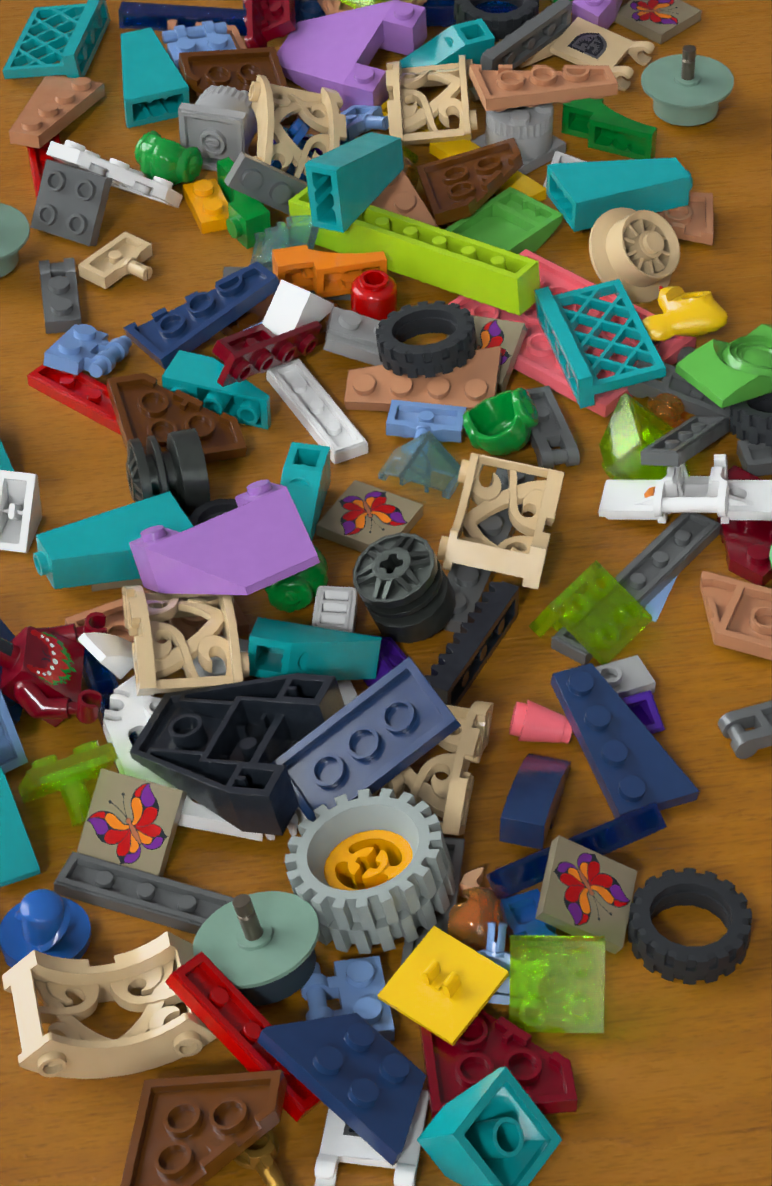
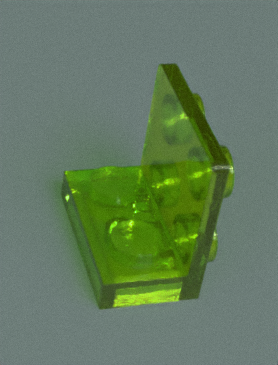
M596 560L556 597L529 627L541 637L551 627L558 632L564 626L601 665L609 663L652 621V616Z

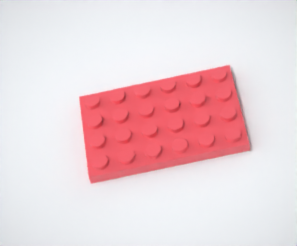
M527 249L519 253V255L539 261L540 288L549 287L552 295L596 285ZM610 294L600 297L599 300L613 303L617 296ZM461 295L448 304L456 303L460 305V309L466 308L470 311V315L525 323L527 332L513 369L545 386H550L552 390L577 402L537 319L536 302L520 316L479 303L476 300ZM571 304L563 306V308L577 312L581 305ZM633 304L641 320L655 315ZM591 309L587 315L601 318L605 312ZM614 315L610 321L624 325L628 319ZM579 324L575 331L588 334L592 327ZM602 330L598 337L612 341L616 334ZM675 335L669 340L662 341L654 346L662 361L673 365L677 362L678 354L682 348H695L696 337ZM626 337L621 344L636 347L640 341ZM590 346L585 353L599 357L604 350ZM613 353L609 360L624 363L628 357ZM601 369L596 376L599 380L614 376L615 373ZM628 386L595 394V405L586 408L605 418L629 400L632 395L627 389Z

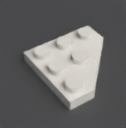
M66 140L64 145L53 141L50 142L46 154L54 159L113 178L111 183L113 187L179 208L183 195L172 189V182L154 176L153 180L144 177V173L129 168L130 165L113 158H110V161L102 159L99 154L86 150L85 146L70 140Z

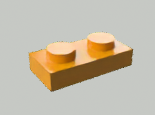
M216 178L210 180L201 179L194 183L183 184V196L201 234L226 230V221L229 218L228 202Z

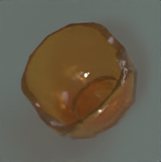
M473 887L464 889L462 893L468 896L469 899L465 903L454 905L451 908L447 934L475 951L486 949L487 922H496L495 940L497 941L499 922L507 923L505 909L499 896L489 888Z

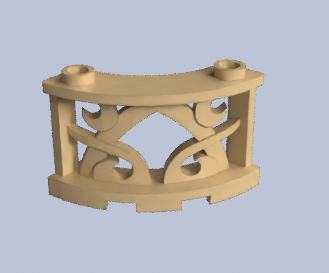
M459 55V63L401 68L400 61L387 62L386 88L389 92V100L387 101L389 135L401 138L402 147H405V145L472 140L471 130H478L476 109L470 110L468 79H471L469 76V65L473 64V59H466V55ZM448 85L441 94L429 103L423 93L414 90L422 87ZM460 92H461V101L458 100V99H456L457 95H458ZM439 115L442 125L450 128L448 117L456 115L460 120L459 128L438 130L434 118ZM426 124L429 131L411 133Z
M259 74L256 81L251 82L248 100L252 102L251 108L256 115L258 131L257 156H254V158L271 165L273 160H278L282 164L281 170L284 172L288 170L292 162L296 167L294 177L300 178L302 173L306 176L305 164L309 160L320 156L315 150L310 158L308 154L312 148H318L324 154L339 147L340 140H346V115L339 114L343 100L335 89L322 87L321 93L270 84L266 76ZM296 113L299 114L307 125L322 133L309 138L302 150L293 142L280 124L285 118Z
M472 452L470 460L462 459L458 482L464 483L461 499L449 537H441L437 559L444 561L442 569L451 570L454 563L521 577L524 578L522 586L538 589L551 534L545 533L544 529L545 525L552 526L555 520L565 472ZM483 466L507 470L508 489L501 491V481L495 473L492 475V485L483 487L479 482ZM517 472L547 478V480H537L517 485ZM472 499L477 506L468 512L470 500ZM522 504L521 514L518 510V505ZM508 508L510 522L524 535L505 539L497 546L483 535L477 525L488 517ZM527 511L534 514L532 517H524L522 515ZM462 532H464L466 537L461 538Z
M141 585L122 587L125 629H128L129 636H134L132 655L137 696H149L158 693H171L242 682L244 677H249L248 652H240L233 595L144 593ZM201 616L208 620L188 640H185L183 634L176 627L164 623L171 618ZM221 630H222L223 638L220 637V636H218L219 633L221 632ZM159 640H168V641L165 642V643H158V642H157V641H159ZM198 656V662L205 671L212 673L211 658L220 657L225 663L226 675L199 677L193 660ZM181 668L184 669L185 675L187 677L175 679H161L178 671Z
M475 701L471 708L446 705L461 726L438 743V745L452 753L437 755L429 759L421 767L418 775L408 766L381 787L393 789L396 799H399L405 789L407 793L414 795L416 804L423 800L430 806L432 813L443 818V821L439 822L444 834L457 836L465 834L474 785V776L468 772L470 762H480L482 753L488 745L494 703ZM445 772L448 774V777L440 780L436 777L435 773ZM432 777V779H431V785H430V784H428L427 782H428L429 779ZM381 788L373 793L372 796H376Z
M166 931L158 938L141 947L114 955L115 963L99 966H90L88 959L54 957L37 950L30 952L2 975L4 991L12 993L22 1048V1053L18 1056L19 1066L37 1072L44 1077L97 1079L143 1072L174 1062L182 1057H189L199 1053L203 1046L217 1037L187 1005L188 1013L180 1015V1009L172 1005L183 1001L165 983L172 972L194 957L193 944ZM38 1001L42 1002L44 1006H38ZM115 1001L120 1007L132 1012H143L137 1022L118 1039L104 1037L87 1028L79 1021L92 1015L98 1003ZM42 1023L51 1024L48 1027V1033L44 1035Z

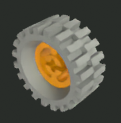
M369 788L358 790V798L348 801L346 794L334 798L337 806L331 809L322 804L314 810L316 816L314 822L304 818L297 826L301 837L291 835L287 844L291 854H285V866L294 894L303 901L306 900L317 914L320 924L318 938L320 942L328 945L333 940L336 950L348 952L351 944H356L359 954H371L372 945L381 943L382 949L385 952L396 949L393 941L395 939L404 937L406 942L410 943L419 938L416 929L421 925L429 931L437 924L434 911L446 913L450 906L447 895H454L456 886L453 879L455 877L454 868L440 822L436 814L432 815L430 806L423 800L416 804L414 795L403 792L399 799H396L394 790L388 788H381L379 796H372Z

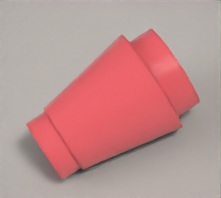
M527 700L526 703L516 701L509 735L517 736L518 741L569 743L572 727L566 716L530 700Z

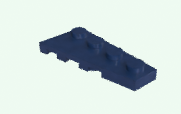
M257 261L216 281L215 289L209 292L198 293L196 291L184 297L187 303L169 312L164 307L151 314L152 320L138 327L133 322L123 328L127 337L166 370L179 350L191 352L202 343L208 341L216 333L274 293L280 282L275 274Z
M592 663L552 674L551 686L617 824L697 800L700 792Z

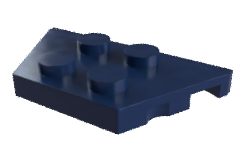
M357 1013L268 1026L261 1031L257 1042L388 1163L393 1166L398 1162L406 1142L426 1074Z

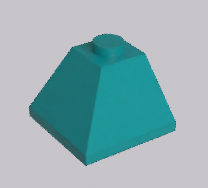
M504 1066L499 1067L445 1104L417 1138V1141L442 1173L462 1186H528L560 1144L562 1138L508 1068Z

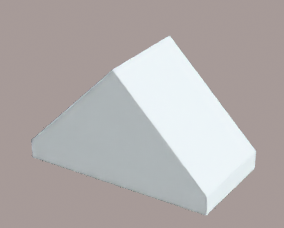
M281 279L262 324L277 336L308 323L319 322L332 311L334 304Z
M0 470V550L28 553L42 519L38 475Z

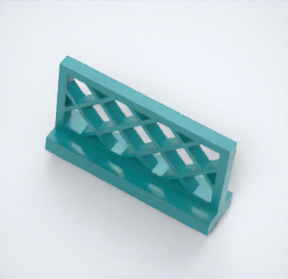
M88 0L86 4L35 7L2 70L4 78L13 79L66 75L70 78L85 77L111 21L106 0Z
M620 279L557 295H552L549 287L534 290L537 319L580 409L595 405V394L666 376V367ZM614 293L617 296L613 303L599 300L600 297ZM577 304L581 305V308L575 312L564 309L563 306ZM591 309L605 312L601 318L587 315ZM614 315L628 319L624 325L610 321ZM579 324L592 327L588 334L575 331ZM602 330L616 334L612 341L598 337ZM626 337L640 341L636 347L621 344ZM590 346L604 350L599 357L585 353ZM613 353L628 357L624 363L609 360ZM637 360L653 365L642 369L633 367ZM601 369L615 373L614 376L599 380L596 376Z

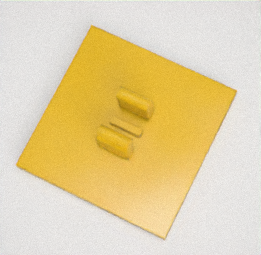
M433 926L377 997L454 1046L509 976V971Z

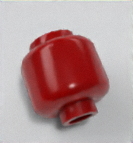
M380 270L363 272L351 284V310L379 321L382 319L386 320L389 313L392 311L397 312V284L395 280Z

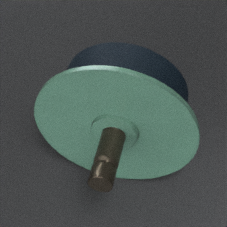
M264 891L249 895L240 894L233 901L215 911L201 925L194 938L193 954L196 956L202 951L253 1006L272 1004L297 992L313 974L316 965L314 948L320 933L319 920L314 908L306 900L303 901L295 894L281 891Z

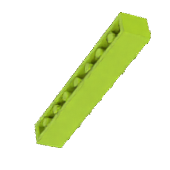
M308 186L288 200L292 235L295 238L337 253L384 251L387 258V270L393 273L419 280L422 283L439 287L451 293L476 300L479 303L502 309L511 314L520 316L535 303L534 290L540 289L539 261L373 205H369L344 233L312 226Z

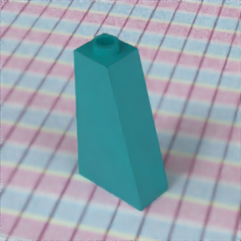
M150 27L121 33L123 96L127 128L177 118L180 104L182 102L190 103L189 86L153 29Z
M369 132L309 160L305 164L312 226L344 233L404 169L401 138Z
M676 157L554 163L547 165L546 194L558 211L563 214L564 219L574 232L592 228L595 221L602 214L614 208H630L636 211L649 210L656 213L686 206L689 202V191L693 187L691 173L685 170Z
M168 491L37 534L38 552L33 553V560L40 576L46 575L54 589L141 579L129 542L141 538L140 533L152 526L163 525L165 528L178 532L185 531L194 526L171 492Z

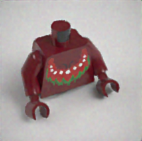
M100 612L90 613L85 618L84 626L76 627L75 623L43 628L25 627L11 642L0 637V666H2L0 689L2 693L21 705L31 717L43 719L54 727L58 726L64 719H70L71 715H76L77 719L84 724L93 723L98 718L102 695L95 690H84L81 692L85 646L78 642V638L83 633L96 632L107 634V628H103L106 624V616Z

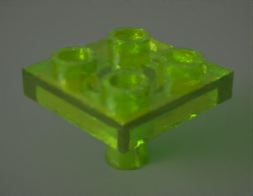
M97 740L87 742L74 748V754L67 758L58 760L56 755H50L31 763L32 769L25 772L26 775L18 786L23 803L60 791L71 819L72 828L81 826L82 822L86 821L91 804V798L85 782L98 778L101 768L109 770L118 759L112 742L99 746Z
M510 935L509 1021L525 1032L604 1033L605 937Z

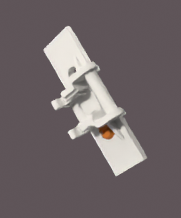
M714 454V467L711 468L710 476H689L685 463H683L679 467H667V475L661 480H606L598 513L599 517H606L608 520H658V523H666L667 517L672 513H717L718 517H721V524H729L730 520L772 521V480H728L727 455Z

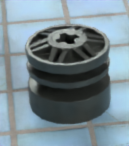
M195 428L168 433L167 451L164 452L161 451L154 435L148 436L146 439L147 455L144 453L139 438L127 441L126 474L130 494L134 502L170 491L183 512L188 513L193 512L197 507L210 501V487L205 457Z
M396 533L384 536L370 544L361 553L353 568V584L383 636L391 637L395 642L400 643L418 642L426 640L439 632L451 619L456 606L455 592L443 572L435 552L427 540L410 533Z

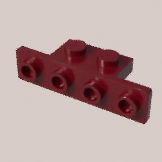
M244 0L247 15L244 16L247 28V35L244 36L247 48L267 47L268 41L284 37L296 30L295 0Z
M314 321L276 336L263 324H259L217 340L212 353L224 363L217 383L225 387L235 382H242L247 377L257 373H264L268 369L280 364L285 365L292 359L302 355H309L318 344L319 339L317 336L322 325L318 321Z

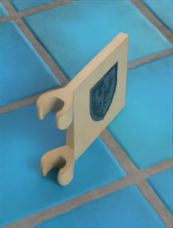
M577 17L551 46L549 53L577 65H609L618 82V90L625 91L630 87L631 82L624 80L622 76L629 79L633 76L634 71L629 66L617 65L628 53L638 64L642 66L648 65L652 57L645 55L643 51L651 54L655 46L649 41L634 42Z

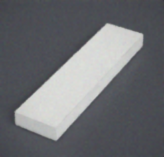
M300 359L290 361L285 365L281 364L272 367L266 371L267 381L318 445L330 447V460L334 465L368 453V442Z

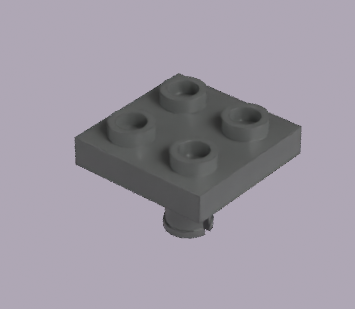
M46 159L30 227L87 246H96L113 178Z

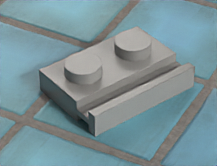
M333 306L328 320L323 350L374 366L383 365V362H380L376 339V329H379L378 324L380 321L360 315L352 310H344Z

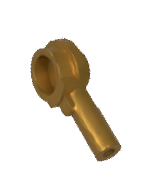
M272 1129L234 1159L239 1166L245 1169L257 1170L266 1186H289L274 1161L279 1153V1141Z

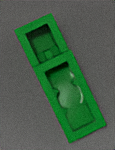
M603 98L579 99L563 104L561 133L588 139V148L633 159H653L655 157L657 127L634 121L613 111L603 104Z
M227 157L217 161L218 184L229 202V218L226 221V226L231 237L236 238L246 249L271 240L270 211L264 206V203L225 184L224 180L234 164Z

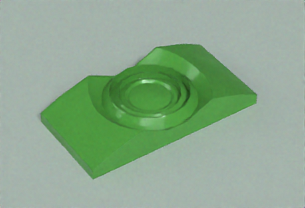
M509 187L484 203L472 216L460 219L444 230L516 254L521 253L525 249L536 252L561 224L563 214Z
M761 324L747 336L739 337L731 343L712 339L676 364L675 372L720 408L771 393L772 325Z

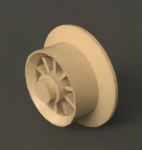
M622 207L611 209L595 221L589 237L591 262L601 282L620 279L631 302L635 304L648 303L657 299L660 293L659 286L668 287L671 275L679 263L680 246L677 235L666 219L653 211H636Z

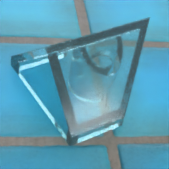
M311 215L289 216L286 218L287 226L285 222H277L276 227L265 228V232L254 234L255 245L250 265L258 261L266 268L272 267L273 249L307 245L308 249L313 250L319 227L312 226Z
M428 431L395 449L379 471L378 479L386 481L388 476L398 477L402 486L408 482H413L425 486L424 492L426 493L429 492L430 487L442 491V497L450 499L460 484L458 476L461 466L436 437Z

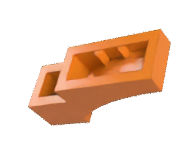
M307 245L273 249L272 269L279 282L282 279L304 290H314L315 295L326 298L351 294L352 282L365 271L380 270L387 274V258L384 251L332 253L308 249Z

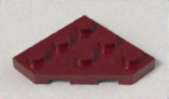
M735 465L728 470V480H762ZM717 515V522L721 524V517ZM730 520L729 524H721L720 537L727 553L726 562L728 570L752 584L765 586L772 579L769 559L770 547L772 545V521Z
M481 1010L454 1046L419 1025L431 1120H433L445 1104L499 1067L504 1066L508 1068L542 1114L577 1112L578 1099L571 1061L556 1051L550 1054L531 1042L532 1036L502 1016L497 1020Z

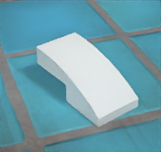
M96 632L83 633L78 638L86 649L120 680L132 668L134 669L132 642L116 635Z

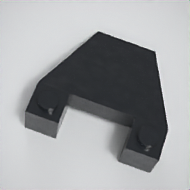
M300 673L165 693L129 753L132 759L177 789L187 792L189 797L242 832L283 836L299 806V802L286 765L270 763L285 753L293 741L302 740L345 705L335 676Z

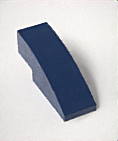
M530 753L526 756L513 781L500 817L499 841L543 850L549 829L552 830L571 768V761Z

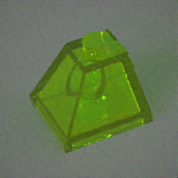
M627 393L620 397L599 444L603 457L602 467L613 480H661L667 475V467L672 466L641 465L640 451L673 430V428Z

